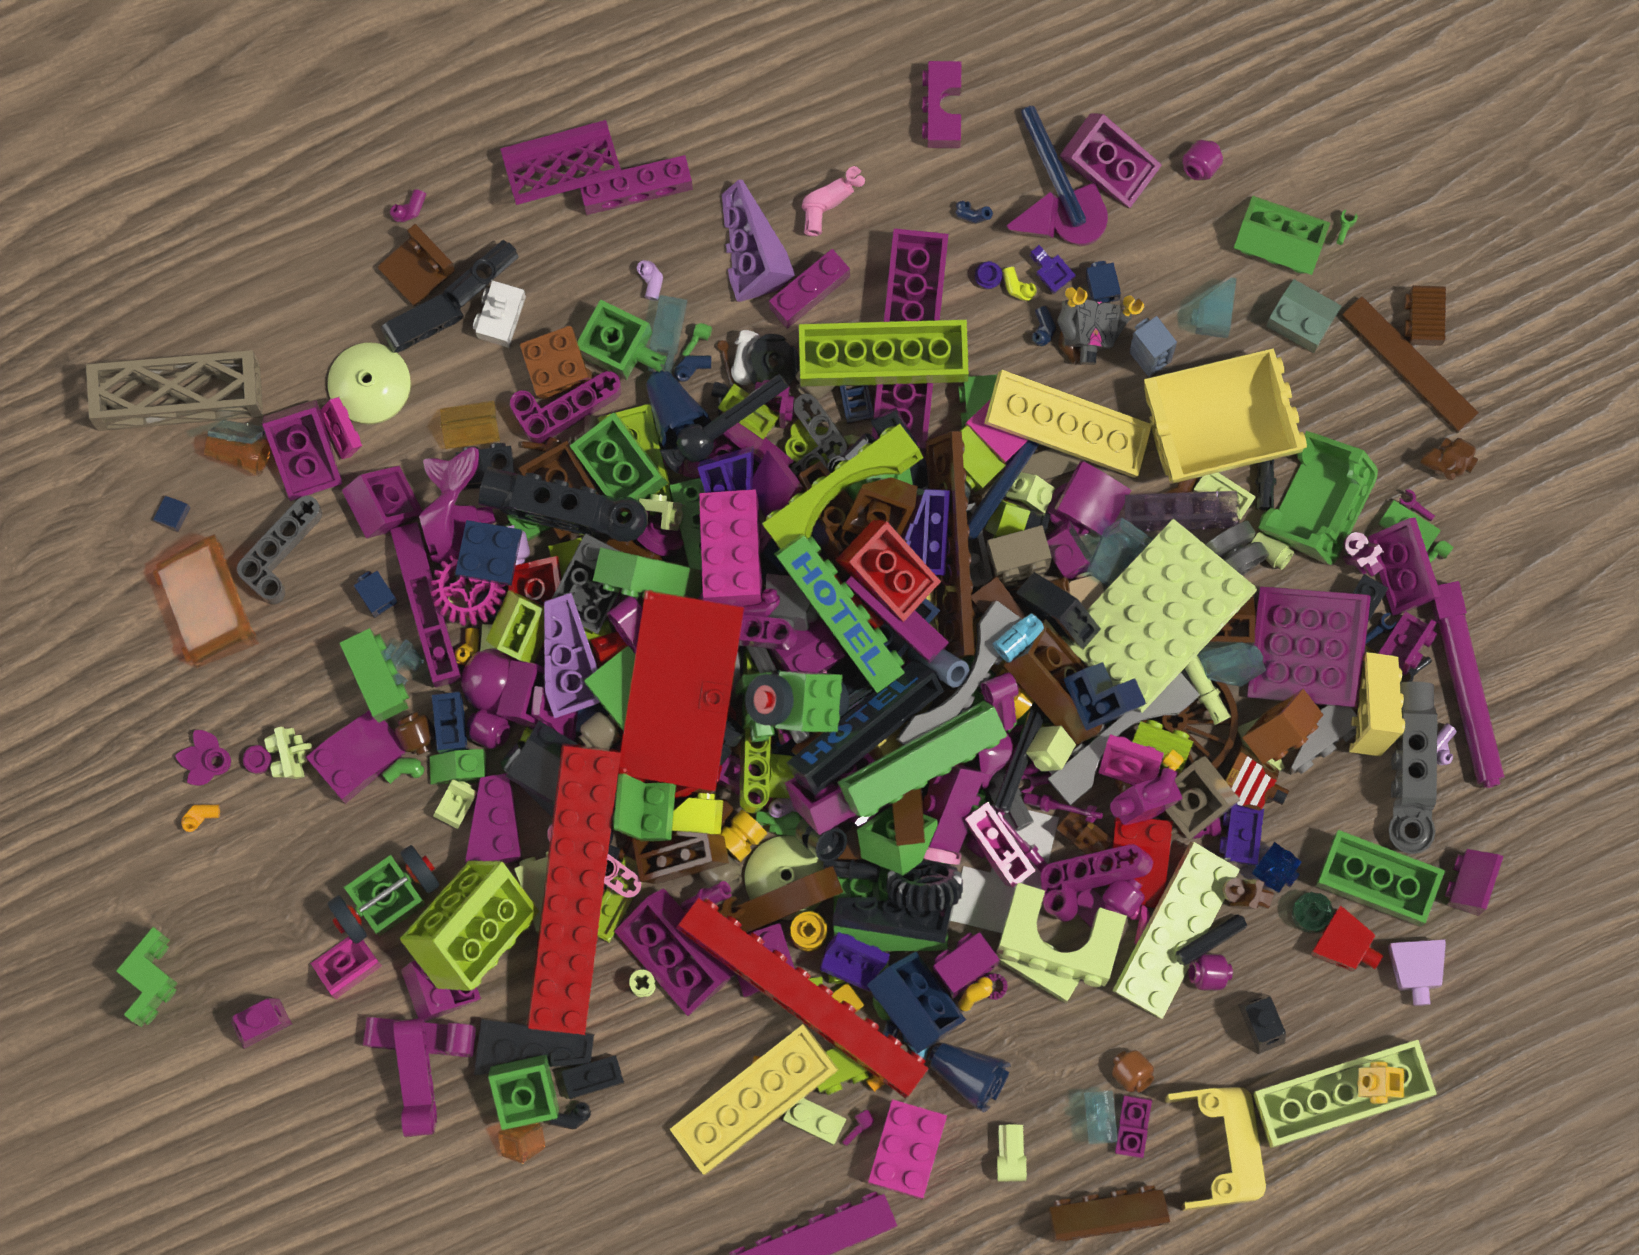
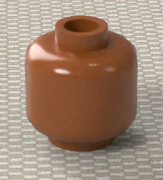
M1137 1050L1128 1053L1122 1051L1114 1058L1113 1063L1115 1065L1112 1070V1076L1126 1091H1137L1140 1093L1153 1082L1154 1066L1141 1052Z

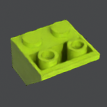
M508 590L486 641L496 649L518 660L534 663L544 642V606Z

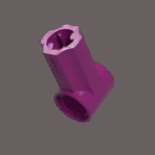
M1008 672L981 684L984 699L995 707L1005 731L1014 728L1013 725L1016 723L1014 697L1018 696L1017 683Z

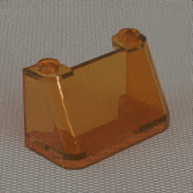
M215 534L205 537L156 563L157 569L153 570L158 586H164L186 646L181 647L187 663L192 661L196 668L259 644L233 581L228 562L224 557V549Z

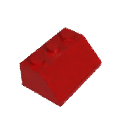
M554 556L516 565L512 586L508 585V589L544 606L545 601L553 598L562 579L559 557ZM544 642L542 644L540 651L545 650Z

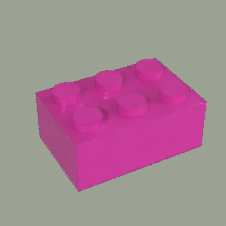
M892 1099L868 1184L923 1200L947 1115Z

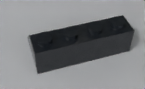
M538 721L505 777L554 806L562 743L579 744L543 722ZM615 794V802H614L613 813H614L615 807H616V794Z

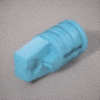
M1030 614L993 642V646L998 654L1010 663L1014 657L1018 656L1020 652L1025 650L1044 629V626L1036 616Z

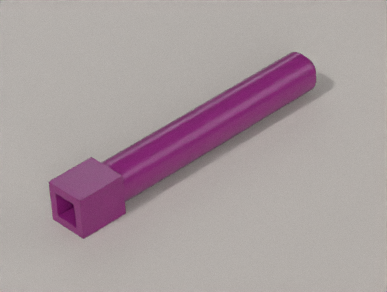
M1455 581L1438 585L1441 597L1432 600L1431 605L1435 622L1439 625L1477 784H1483L1484 788L1501 785L1500 780L1504 779L1505 776L1465 617L1467 611L1460 583Z

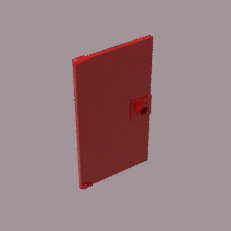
M645 590L618 775L626 774L636 778L716 791L745 607Z

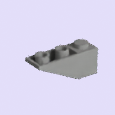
M1328 705L1321 710L1324 715L1317 723L1319 727L1307 736L1308 741L1301 746L1289 770L1291 775L1296 771L1302 774L1314 765L1312 760L1319 755L1323 758L1327 757L1337 749L1334 744L1341 739L1348 742L1356 736V726H1351L1352 717H1357L1351 707Z

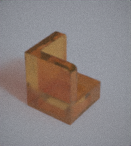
M538 1122L498 1131L502 1157L524 1163L545 1148L542 1123Z

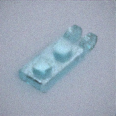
M660 295L650 349L657 353L658 351L668 353L664 370L672 373L675 355L678 353L688 301ZM648 367V371H655L654 369Z

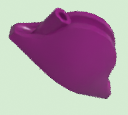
M1008 734L1000 740L997 746L983 749L979 752L981 771L990 774L987 782L982 781L983 788L988 787L992 776L1004 768L1012 758L1013 746Z

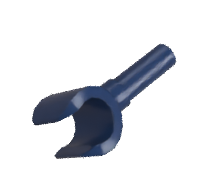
M1386 613L1380 618L1378 625L1366 635L1365 644L1382 632L1389 633L1395 628L1397 622L1392 626H1388L1384 622L1391 613Z

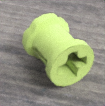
M638 970L631 975L629 985L636 996L640 998L649 997L654 993L656 989L655 979L650 972ZM648 978L649 988L645 989L642 987L638 990L637 979L644 980Z

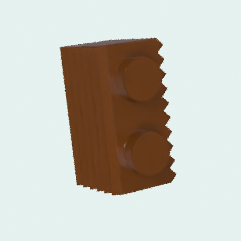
M1412 285L1410 293L1405 294L1404 307L1405 310H1410L1409 320H1405L1404 336L1409 337L1411 345L1442 346L1445 341L1446 287Z

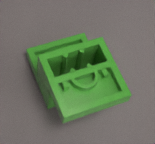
M152 927L117 970L120 975L142 992L124 1014L140 1027L144 1024L149 1025L158 1014L156 1009L163 1001L167 1003L177 991L174 987L178 984L153 963L155 958L159 960L169 948L167 944L170 941L154 927Z

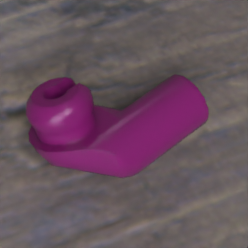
M414 189L409 203L404 205L395 204L391 207V217L401 223L416 218L420 214L427 194L421 190Z

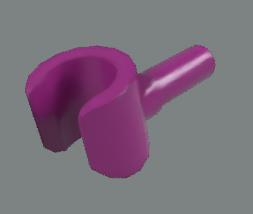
M1406 489L1405 494L1413 500L1411 502H1404L1399 498L1400 504L1407 509L1413 508L1432 521L1435 515L1416 501V495L1412 490Z
M865 1110L855 1116L859 1125L842 1140L844 1145L847 1146L859 1133L873 1125L874 1118L869 1110Z

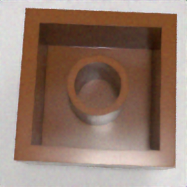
M1303 688L1264 712L1242 738L1262 764L1271 759L1276 762L1288 753L1287 749L1292 746L1294 749H1298L1308 741L1307 736L1318 729L1317 723L1324 714Z

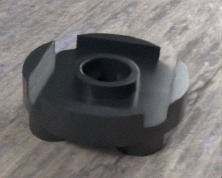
M766 334L748 346L746 364L753 384L756 385V382L763 383L764 380H771L779 373L785 378L788 385L792 383L794 377L800 371V357L794 346L791 347L785 341L787 340L785 337L779 334ZM770 355L773 357V360L778 361V365L774 366V368L768 361Z

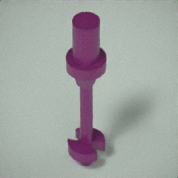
M1026 793L1024 797L1025 804L1040 807L1041 811L1048 812L1056 809L1086 815V821L1091 823L1096 818L1102 819L1103 817L1102 813L1095 812L1097 806L1089 805L1085 810L1064 805L1047 794L1039 796Z
M993 804L990 805L1005 828L1020 844L1026 858L1042 872L1048 863L1037 852V846L1035 844L1030 846L1003 817L1005 813L997 811Z

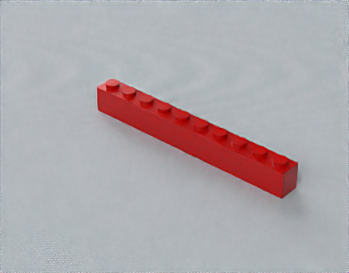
M698 898L676 927L677 930L903 1098H907L929 1069L923 1065L926 1061L915 1052L907 1053L901 1048L903 1044L892 1035L884 1036L878 1031L880 1027L867 1017L864 1020L855 1014L857 1010L851 1004L844 1000L841 1003L832 997L834 993L828 987L821 983L817 986L809 980L811 976L805 970L798 966L794 969L787 964L786 961L788 959L781 952L775 949L771 952L763 946L765 941L753 932L748 935L740 929L742 924L730 915L724 917L717 912L719 907L707 898L704 900Z

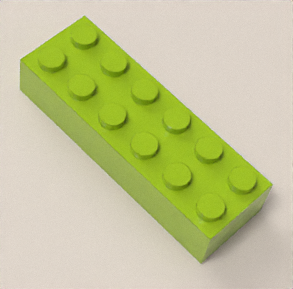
M967 320L799 324L801 387L968 382Z

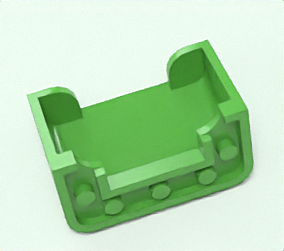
M1306 431L1307 448H1304L1302 453H1298V459L1301 462L1300 468L1279 510L1270 508L1264 512L1260 518L1258 528L1263 534L1288 544L1290 547L1321 562L1332 565L1337 561L1344 547V539L1351 533L1377 479L1378 469L1364 450Z

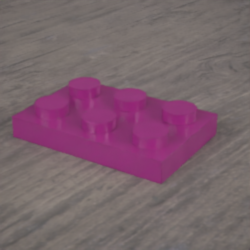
M1416 517L1408 518L1368 536L1369 543L1379 544L1383 550L1378 556L1385 565V568L1379 571L1383 585L1388 587L1386 595L1393 616L1403 614L1405 611L1407 612L1441 597Z

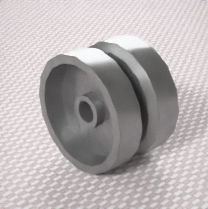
M1249 521L1233 526L1205 544L1242 576L1251 571L1269 555L1262 542L1248 544L1253 540L1256 533Z

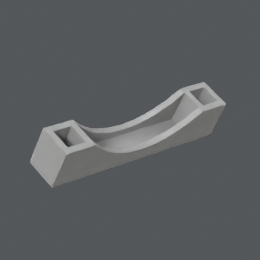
M992 601L976 624V651L967 680L959 686L952 696L939 706L925 713L914 715L909 719L895 740L905 745L956 717L961 709L966 711L975 699L971 696L977 687L981 688L982 682L989 680L991 676L988 673L989 669L994 663L999 665L1003 660L995 650L993 642L1004 635L1007 630H1010L1013 625L1021 621L1022 618L998 601Z
M1180 672L1143 713L1135 709L1116 718V722L1109 728L1104 724L1099 734L1094 736V741L1088 746L1082 743L1072 751L1071 755L1074 758L1066 763L1062 770L1049 771L1052 776L1048 781L1071 806L1092 788L1094 774L1104 754L1110 734L1118 737L1131 726L1140 723V721L1159 716L1178 715L1194 702L1200 694Z

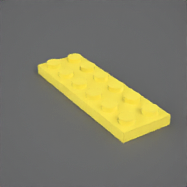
M1004 370L998 372L984 423L1133 478L1139 476L1152 426L1150 423Z
M803 1024L670 1130L702 1174L706 1175L839 1069L806 1025Z

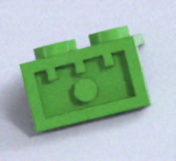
M619 774L616 786V807L613 813L614 829L640 841L671 840L676 785L670 783H644L629 775Z

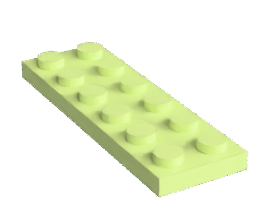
M1190 842L1112 991L1152 1015L1163 1019L1190 965H1180L1177 962L1175 953L1208 932L1225 899L1223 894L1225 882L1228 879L1236 878L1240 869L1197 843Z

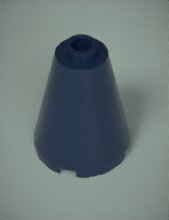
M661 370L649 376L646 388L659 441L664 448L667 449V445H672L673 448L677 446L678 434L684 427L691 424L706 426L711 422L706 411L670 372H663Z
M947 1043L941 1044L940 1047L936 1045L928 1058L931 1061L930 1068L972 1106L983 1113L990 1108L987 1105L990 1098L994 1100L998 1098L1009 1075V1071L1005 1070V1068L1011 1066L1004 1059Z

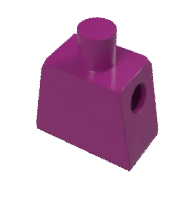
M268 998L234 1015L231 1024L245 1049L292 1025V1022L281 1000Z

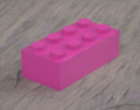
M756 490L699 493L703 600L742 607L759 605L762 602L759 503Z

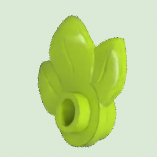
M800 419L795 421L790 428L791 438L784 447L785 454L794 460L793 463H797L818 447ZM816 427V434L819 436L824 435L828 432L829 428ZM795 445L800 446L803 452H797ZM823 453L821 456L824 457L829 463L830 459H828V456L825 453ZM816 459L811 461L809 466H813L820 460Z

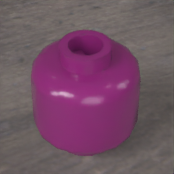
M1197 140L1183 156L1184 171L1193 180H1209L1223 164V155L1218 144L1213 141Z
M481 709L477 713H473L468 719L467 728H469V736L472 741L490 749L502 746L507 741L511 731L508 720L497 715V712Z
M1134 879L1119 880L1110 884L1102 897L1106 903L1104 908L1125 915L1127 918L1132 917L1145 898L1144 894L1139 890L1142 885Z
M1204 954L1189 965L1190 982L1198 990H1223L1228 980H1231L1233 976L1232 965L1227 963L1226 958L1221 954Z

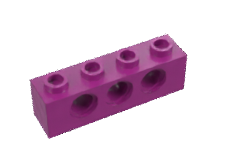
M686 155L621 170L622 177L580 188L586 215L693 190Z

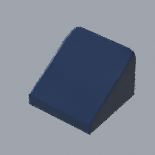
M165 496L153 521L179 532L190 510V506L187 503Z

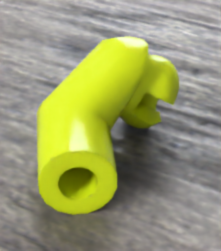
M1014 267L1002 270L1007 291L1011 296L1023 301H1029L1036 295V286L1033 283L1027 284L1018 281Z

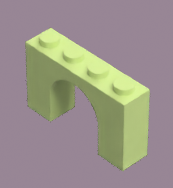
M1017 883L996 953L1001 954L1002 958L1008 961L1018 962V960L1027 962L1030 967L1037 970H1046L1047 968L1056 971V974L1063 978L1072 979L1076 977L1082 979L1089 986H1105L1111 975L1127 916L1099 908L1093 921L1088 943L1075 952H1057L1049 948L1041 940L1037 931V918L1045 891Z

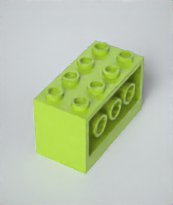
M468 861L400 940L437 989L471 991L481 983V978L487 971L497 965L500 956L515 944L516 938L520 933L533 923V918L539 913V910L502 861Z

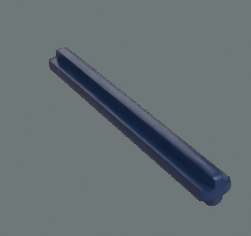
M1032 105L1021 110L1022 118L1072 226L1079 227L1085 224L1086 217L1036 108Z
M1028 440L1009 459L967 522L970 530L969 540L978 537L1039 446V443Z

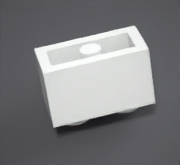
M492 281L490 288H485L481 301L484 304L482 314L477 313L473 324V329H476L478 339L510 347L526 298L523 289Z

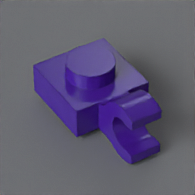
M1040 245L1031 251L1030 257L1041 267L1036 273L1037 276L1053 294L1075 278L1076 275L1059 255L1051 259Z

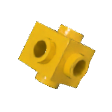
M1370 1062V1067L1359 1068L1358 1097L1370 1098V1103L1387 1104L1388 1098H1404V1069L1388 1067L1387 1062Z

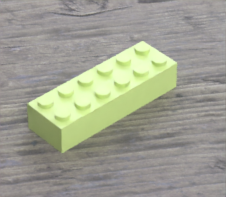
M1415 1040L1255 1091L1252 1095L1271 1149L1433 1097L1437 1093L1419 1041ZM1370 1062H1387L1388 1067L1404 1069V1098H1388L1387 1104L1370 1103V1098L1358 1097L1359 1068L1370 1067Z

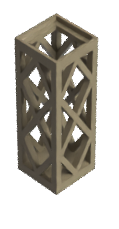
M253 350L86 364L89 419L98 431L263 417L260 363ZM202 375L185 388L179 385L191 376ZM212 377H216L229 384L210 399L192 392ZM130 381L113 394L107 392V390L119 382ZM141 383L157 389L155 393L137 405L121 398ZM237 388L243 390L231 400L220 401ZM165 394L171 396V398L159 406L148 407ZM178 401H181V402H183V403H185V404H175V403H177Z

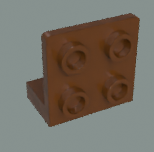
M414 224L407 230L409 239L378 266V269L413 306H416L448 278L455 269L451 260Z

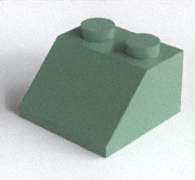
M1293 279L1275 307L1266 326L1315 353L1342 306Z

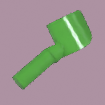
M1346 210L1342 212L1340 216V224L1342 226L1336 241L1337 244H1343L1347 231L1355 225L1358 217L1356 213L1352 221H1347L1344 218Z
M703 323L697 324L693 337L682 355L688 356L698 343L699 338L708 341L712 327Z
M1440 541L1428 555L1430 563L1437 555L1446 559L1453 546L1446 541Z

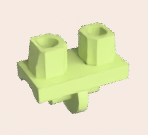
M275 728V733L264 739L268 752H279L281 758L280 761L271 763L272 776L275 778L292 779L305 777L302 764L308 762L306 753L313 750L312 744H303L302 735L295 736L294 728Z

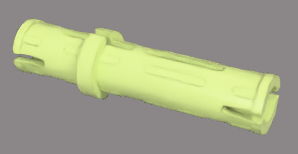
M1196 655L1185 667V670L1200 694L1198 700L1201 704L1204 703L1214 725L1231 716L1218 695L1220 694L1219 689L1214 688Z

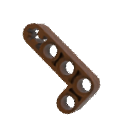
M831 866L731 909L734 912L741 908L746 909L743 916L735 919L742 924L740 929L748 933L811 905L839 895L844 891L834 867Z

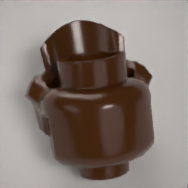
M1445 438L1439 450L1433 448L1422 457L1420 463L1434 470V473L1443 475L1448 480H1454L1456 477L1462 476L1465 471L1468 473L1472 472L1478 461V458L1474 457L1476 447L1462 438H1457L1454 441Z

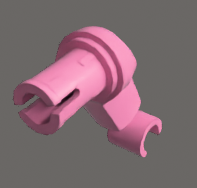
M850 167L846 172V178L841 177L811 192L804 198L802 203L806 216L804 234L808 236L821 235L823 212L838 206L854 192L852 186L861 187L864 185L865 179L859 175L861 170L858 167Z

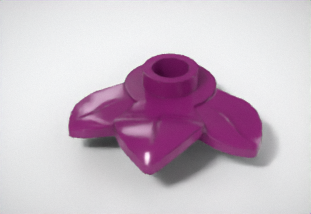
M194 730L193 741L195 746L183 749L175 755L181 766L190 770L187 783L195 786L209 783L214 776L226 773L231 766L229 753L219 747L218 739L212 733L204 730ZM216 757L222 758V764L218 767L213 766V760Z

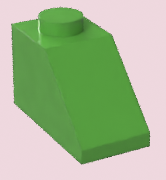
M484 749L455 750L430 756L431 785L450 784L452 779L473 783L480 782L481 777H487L486 753Z

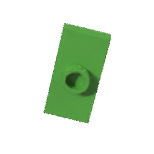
M1395 500L1378 524L1386 529L1408 518L1416 517L1426 551H1428L1441 531Z

